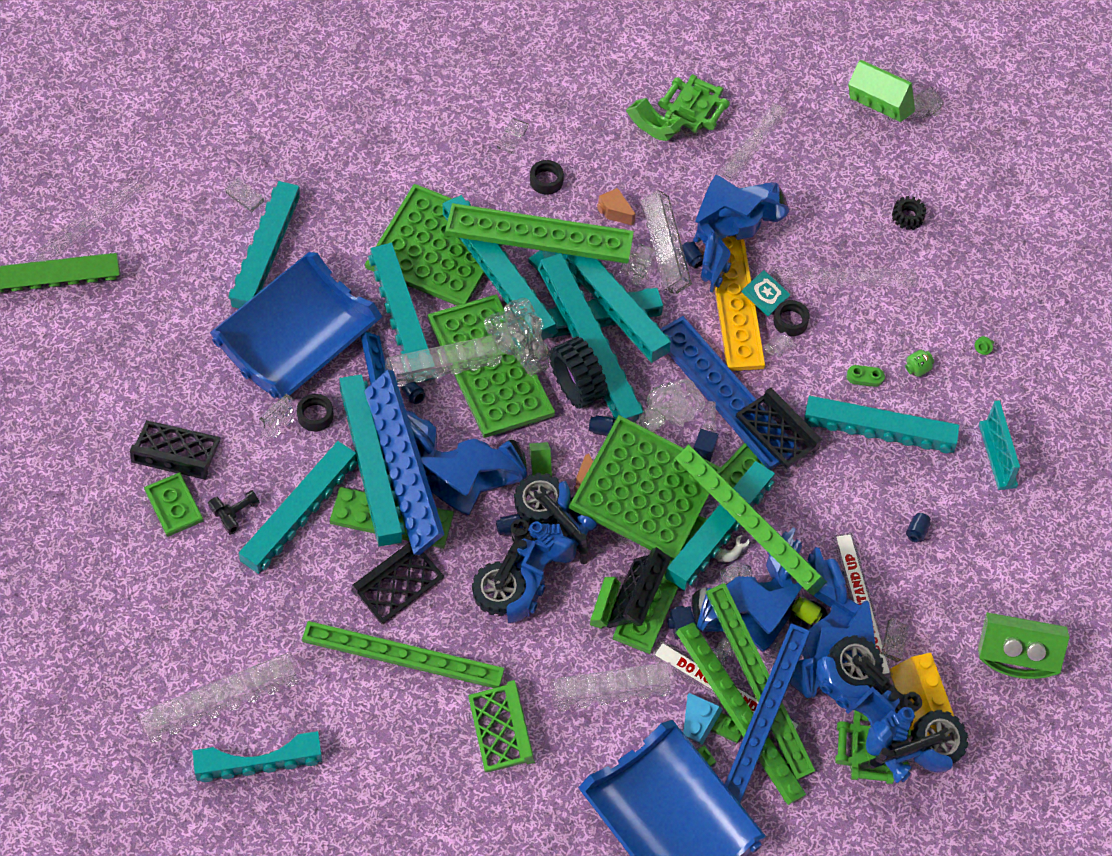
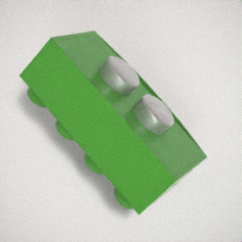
M986 612L978 645L979 659L993 670L1015 678L1039 679L1060 674L1069 641L1068 629L1066 626ZM998 662L1033 668V670L1015 669Z

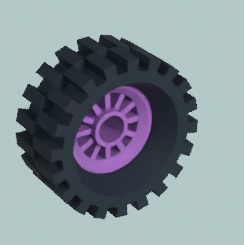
M579 336L557 345L549 351L550 365L553 368L554 376L557 378L556 381L558 385L560 384L562 392L566 394V398L577 409H581L606 397L608 393L606 389L608 386L605 382L606 377L602 373L603 368L599 365L597 356H594L593 349L589 348L588 343L583 338H579Z

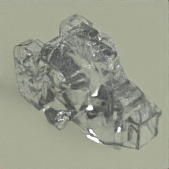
M520 298L505 305L504 311L485 318L484 326L488 334L492 335L499 350L505 354L513 355L522 367L525 368L529 376L532 377L549 368L550 353L548 345L541 337L544 326L542 319L534 313L535 310L528 299Z
M690 379L677 380L673 383L668 382L666 385L662 383L658 387H653L647 396L648 407L643 411L644 415L640 414L638 417L639 421L634 423L653 433L660 426L664 425L665 421L675 427H683L684 422L693 420L694 415L704 408L705 400L694 382ZM681 383L686 385L685 392H682L680 389ZM669 394V401L662 402L666 398V395ZM693 400L696 401L694 407L691 406V404H693Z

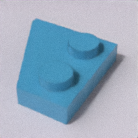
M689 693L687 695L683 733L688 739L703 745L723 709Z

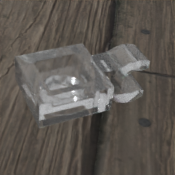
M783 332L770 339L769 344L764 346L765 351H763V355L766 359L775 353L781 357L795 349L796 344L786 332Z
M708 401L707 408H703V420H706V423L702 429H709L716 433V402Z

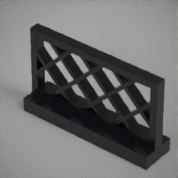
M771 387L765 391L763 396L743 408L735 416L786 469L809 453L816 452L822 442V438ZM764 402L768 406V411L758 410V405ZM746 413L755 414L754 421L747 420L743 415ZM757 415L768 416V422L757 421ZM771 416L778 417L781 420V424L770 423ZM757 426L767 427V434L759 433ZM770 428L781 429L780 435L770 434ZM784 429L791 430L794 433V437L783 436ZM770 439L780 440V447L772 446L769 443ZM783 441L794 442L793 449L784 448ZM796 442L804 443L808 448L805 450L796 449ZM782 452L793 453V458L787 461L782 456Z
M146 420L135 445L131 446V463L174 473L180 472L182 475L206 480L208 468L220 443V437ZM149 427L158 430L157 433L149 435L147 431ZM170 432L177 435L169 440L165 436ZM162 436L164 442L155 445L153 439ZM193 437L195 441L186 444L184 439ZM148 441L152 445L149 448L141 447V444ZM180 441L183 446L174 449L171 444ZM207 441L214 442L212 446L204 448L202 444ZM199 445L200 451L192 453L189 449ZM165 446H168L170 449L168 452L158 450ZM184 450L189 454L185 457L177 455V453ZM204 454L207 458L206 461L196 460V457Z
M410 542L352 585V593L361 599L381 624H384L444 578V575L424 552L420 555L423 559V566L411 564L415 554H413ZM399 567L408 568L407 577L396 576V570ZM411 568L422 570L421 579L410 578ZM425 570L433 571L437 577L433 580H424ZM383 579L393 580L392 589L380 588L381 581ZM395 580L407 581L406 591L394 590ZM409 582L421 583L420 590L418 592L408 591ZM369 590L377 591L376 601L368 600L363 594ZM379 593H391L390 603L379 601ZM394 593L405 595V601L402 604L393 603ZM378 605L390 606L389 614L382 617L378 613Z
M655 547L652 548L649 555L633 560L616 598L607 625L608 628L633 623L636 626L643 624L671 557Z

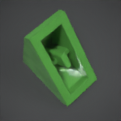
M548 442L529 443L532 476L536 475V473H541V475L547 473L552 477L551 449Z

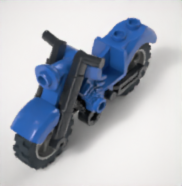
M536 473L534 476L531 474L527 476V479L520 481V485L515 489L514 503L517 514L522 519H517L511 524L513 545L509 549L503 563H500V561H495L494 564L488 563L484 568L481 567L478 570V574H475L473 578L472 591L476 605L480 606L483 612L487 611L493 616L494 614L504 616L507 613L508 624L521 621L526 617H530L531 613H535L538 597H542L545 591L543 571L548 563L552 561L569 563L575 558L576 550L580 553V563L587 564L588 539L586 535L597 527V523L590 517L582 515L577 517L576 523L569 515L571 492L567 482L562 481L559 483L558 478L555 476L551 477L547 473L545 475ZM552 493L555 499L550 498L549 495ZM528 495H530L531 497L535 498V499H531V500H527V501H526V497H527ZM535 504V507L533 509L528 505ZM486 584H489L490 586L493 587V588L484 590ZM495 592L492 599L487 596V594Z
M858 635L846 636L829 650L830 653L827 657H822L817 661L816 674L820 689L834 699L841 708H845L847 714L855 710L864 714L870 721L871 727L867 735L866 750L870 755L876 757L862 762L861 768L863 770L874 769L886 764L893 773L895 783H898L899 781L904 782L911 774L909 770L912 766L904 765V762L914 759L919 766L928 771L944 773L950 770L953 764L965 755V749L968 748V733L964 730V724L959 722L960 719L957 716H952L948 711H930L919 718L913 725L914 729L911 730L912 739L909 742L907 737L908 731L915 718L914 712L922 706V699L915 692L901 694L890 683V680L882 673L884 667H882L883 658L879 655L881 652L874 647L875 644L872 641H867L865 637L859 638ZM846 651H852V658L846 653ZM842 657H844L848 662L842 663ZM931 725H936L937 733L930 727ZM945 743L952 745L950 751H948ZM941 747L943 753L938 752L937 749Z

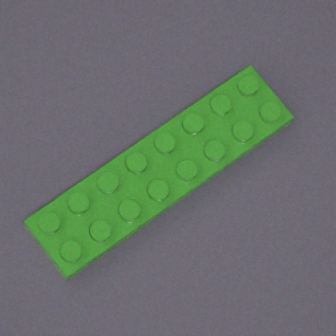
M698 515L682 549L705 523L707 518ZM666 571L643 624L636 626L633 623L617 626L613 640L645 653H651L679 588L665 578Z

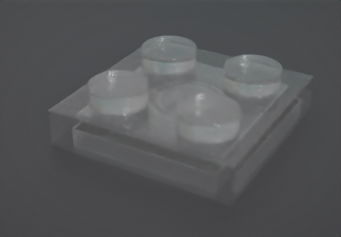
M285 394L259 418L262 438L267 442L271 438H276L285 425H290L294 420L293 402L288 394Z

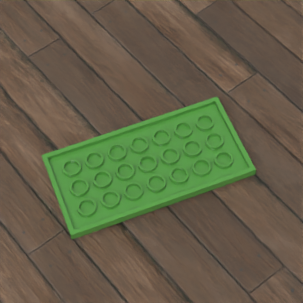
M497 294L428 314L427 319L484 438L555 416V411Z

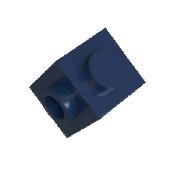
M691 606L675 607L671 610L670 617L667 618L669 630H673L675 639H680L676 634L679 628L693 622L695 623Z

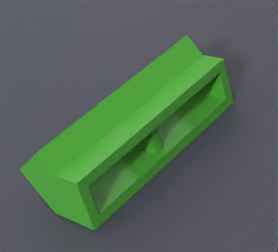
M615 577L604 578L590 620V626L602 629V627L608 625L621 586V582Z

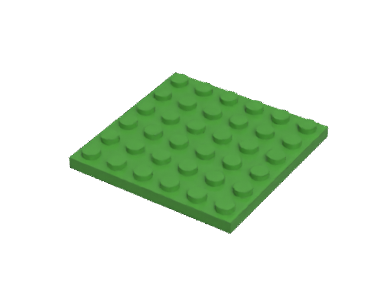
M413 184L376 246L392 243L407 286L456 306L468 303L485 273L460 238L445 236L447 220L443 216L442 203L452 198ZM367 260L365 268L375 271L374 266H370L369 260Z
M618 415L572 499L569 508L583 516L590 517L602 526L649 550L655 547L659 548L671 557L670 561H673L680 553L710 493L675 459L684 448ZM707 461L720 474L722 468Z

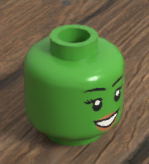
M920 349L906 358L907 364L905 368L910 375L914 374L916 377H921L933 369V356L929 351Z

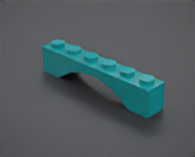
M318 731L297 734L280 749L269 754L254 757L233 756L214 747L192 750L195 777L197 781L210 782L213 778L220 777L222 779H231L234 775L240 774L251 776L259 771L271 773L279 768L295 769L298 765L305 764L306 766H315L318 762H322Z

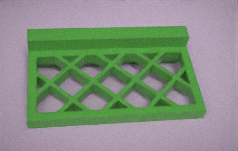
M515 680L509 681L507 685L468 695L485 773L522 763H535ZM505 692L506 699L502 704L493 700L498 693ZM484 698L487 700L482 710L475 706V699ZM491 703L500 707L495 716L486 712ZM503 710L511 715L507 723L497 719ZM483 715L492 719L487 728L479 725ZM495 722L504 726L499 735L490 731ZM507 729L515 733L511 742L502 738ZM487 734L496 738L491 747L483 744ZM499 741L508 745L503 755L494 750ZM511 748L516 749L520 754V758L513 760L506 756ZM491 753L500 757L497 764L488 766L487 759Z

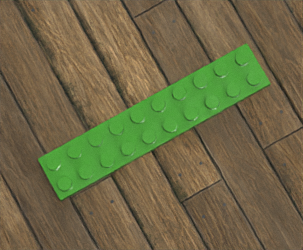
M454 203L451 205L445 230V236L627 264L629 263L634 231Z

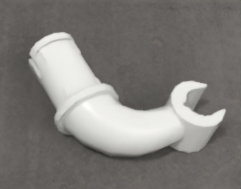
M742 535L738 536L732 550L720 548V552L715 559L719 563L734 561L742 552L747 550L749 539L745 544H740Z

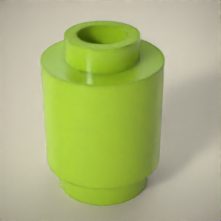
M800 596L791 608L794 615L810 625L813 622L817 623L822 616L820 612L821 607Z

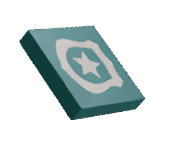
M765 270L741 291L767 316L771 315L777 306L786 301L791 295Z

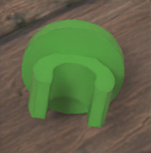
M981 336L975 341L974 346L978 353L987 355L993 350L994 341H991L988 337Z

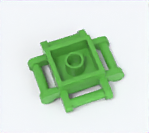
M692 74L687 84L680 78L675 77L672 81V86L664 98L659 100L658 105L667 110L665 118L682 117L685 121L682 126L691 129V132L696 134L702 127L714 130L717 125L716 122L723 111L729 107L730 102L725 98L720 99L724 90L723 87H716L698 79L696 75ZM677 89L681 90V93L679 94L673 104L670 103L669 101L671 100ZM717 106L718 108L712 115L711 119H708L713 110L715 109V107Z
M854 710L853 724L845 721L837 723L839 736L838 755L835 757V763L850 766L851 780H858L859 778L886 781V784H893V773L886 764L874 769H868L867 771H863L861 768L862 762L874 759L876 756L870 755L866 750L867 735L871 726L860 725V720H869L864 714ZM909 729L908 735H907L908 740H909V738L911 737V730H910V729ZM847 732L851 733L850 757L846 755ZM908 761L903 763L904 765H910Z

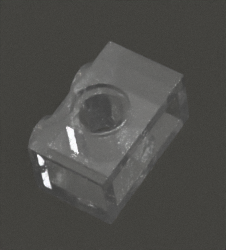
M643 244L638 246L631 259L629 281L635 285L646 286L655 269L657 250Z

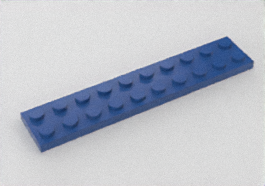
M682 316L660 328L671 340L670 353L668 355L744 443L747 444L763 465L769 470L780 465L781 463L735 417L736 413L754 402L756 398L686 318ZM761 404L758 405V410L766 411ZM746 413L743 416L747 420L754 421L755 414ZM757 415V421L768 422V416ZM771 417L770 423L777 424V422ZM757 426L759 433L767 434V427ZM770 428V434L780 435L781 429ZM770 439L769 443L772 446L780 447V440ZM783 441L784 448L793 449L794 442ZM782 452V456L788 460L793 457V453Z
M388 369L364 391L371 409L388 471L392 478V484L413 554L421 555L445 534L394 371Z

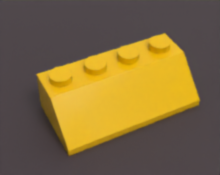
M932 653L912 656L889 669L894 687L901 694L915 692L922 699L921 708L914 712L915 718L909 728L910 730L914 729L913 725L919 718L930 711H948L954 716ZM931 725L930 727L937 733L936 725Z

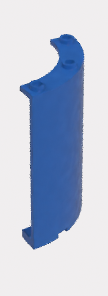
M308 252L210 332L213 337V343L218 348H221L241 370L240 372L246 379L250 378L273 398L285 400L383 317L374 302L360 296L355 298L351 295V290L341 281L337 283L330 276L332 271L318 253Z
M673 719L661 723L643 740L645 745L636 752L633 749L618 759L619 764L613 768L607 766L590 774L578 787L630 856H747L750 852L755 853L762 847L761 842L766 838V835Z

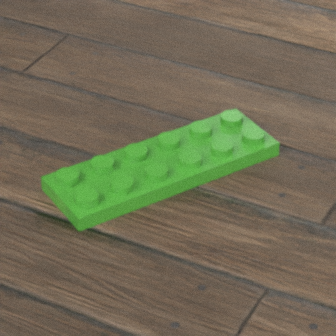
M340 487L329 520L330 524L375 534L365 492ZM398 501L394 502L395 507L399 506ZM437 508L445 535L431 546L444 549L454 511ZM401 514V518L398 519L399 523H403L405 530L402 540L410 541Z

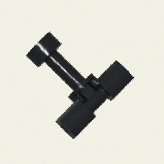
M253 490L245 493V498L233 506L229 504L224 505L218 496L208 501L210 510L216 517L219 516L221 518L222 526L229 535L239 530V524L234 519L236 518L235 513L248 505L254 507L260 503Z

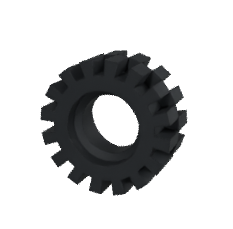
M906 196V199L901 197L894 205L892 219L896 221V225L900 224L902 229L905 226L906 230H909L910 227L912 230H915V227L919 228L924 221L926 215L925 204H920L921 200L918 198L916 201L914 196H912V199L909 196ZM911 210L916 215L907 216L902 211Z

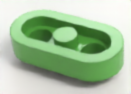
M853 365L849 367L846 377L852 384L878 387L882 385L885 374L876 367Z

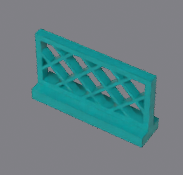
M998 400L994 401L987 420L979 422V428L998 490L1017 488L1016 475L1020 469V464L1001 402Z

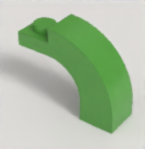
M647 98L636 100L626 109L630 118L640 129L653 138L662 141H668L681 130V126L685 123L682 117L668 119L661 116L655 111Z

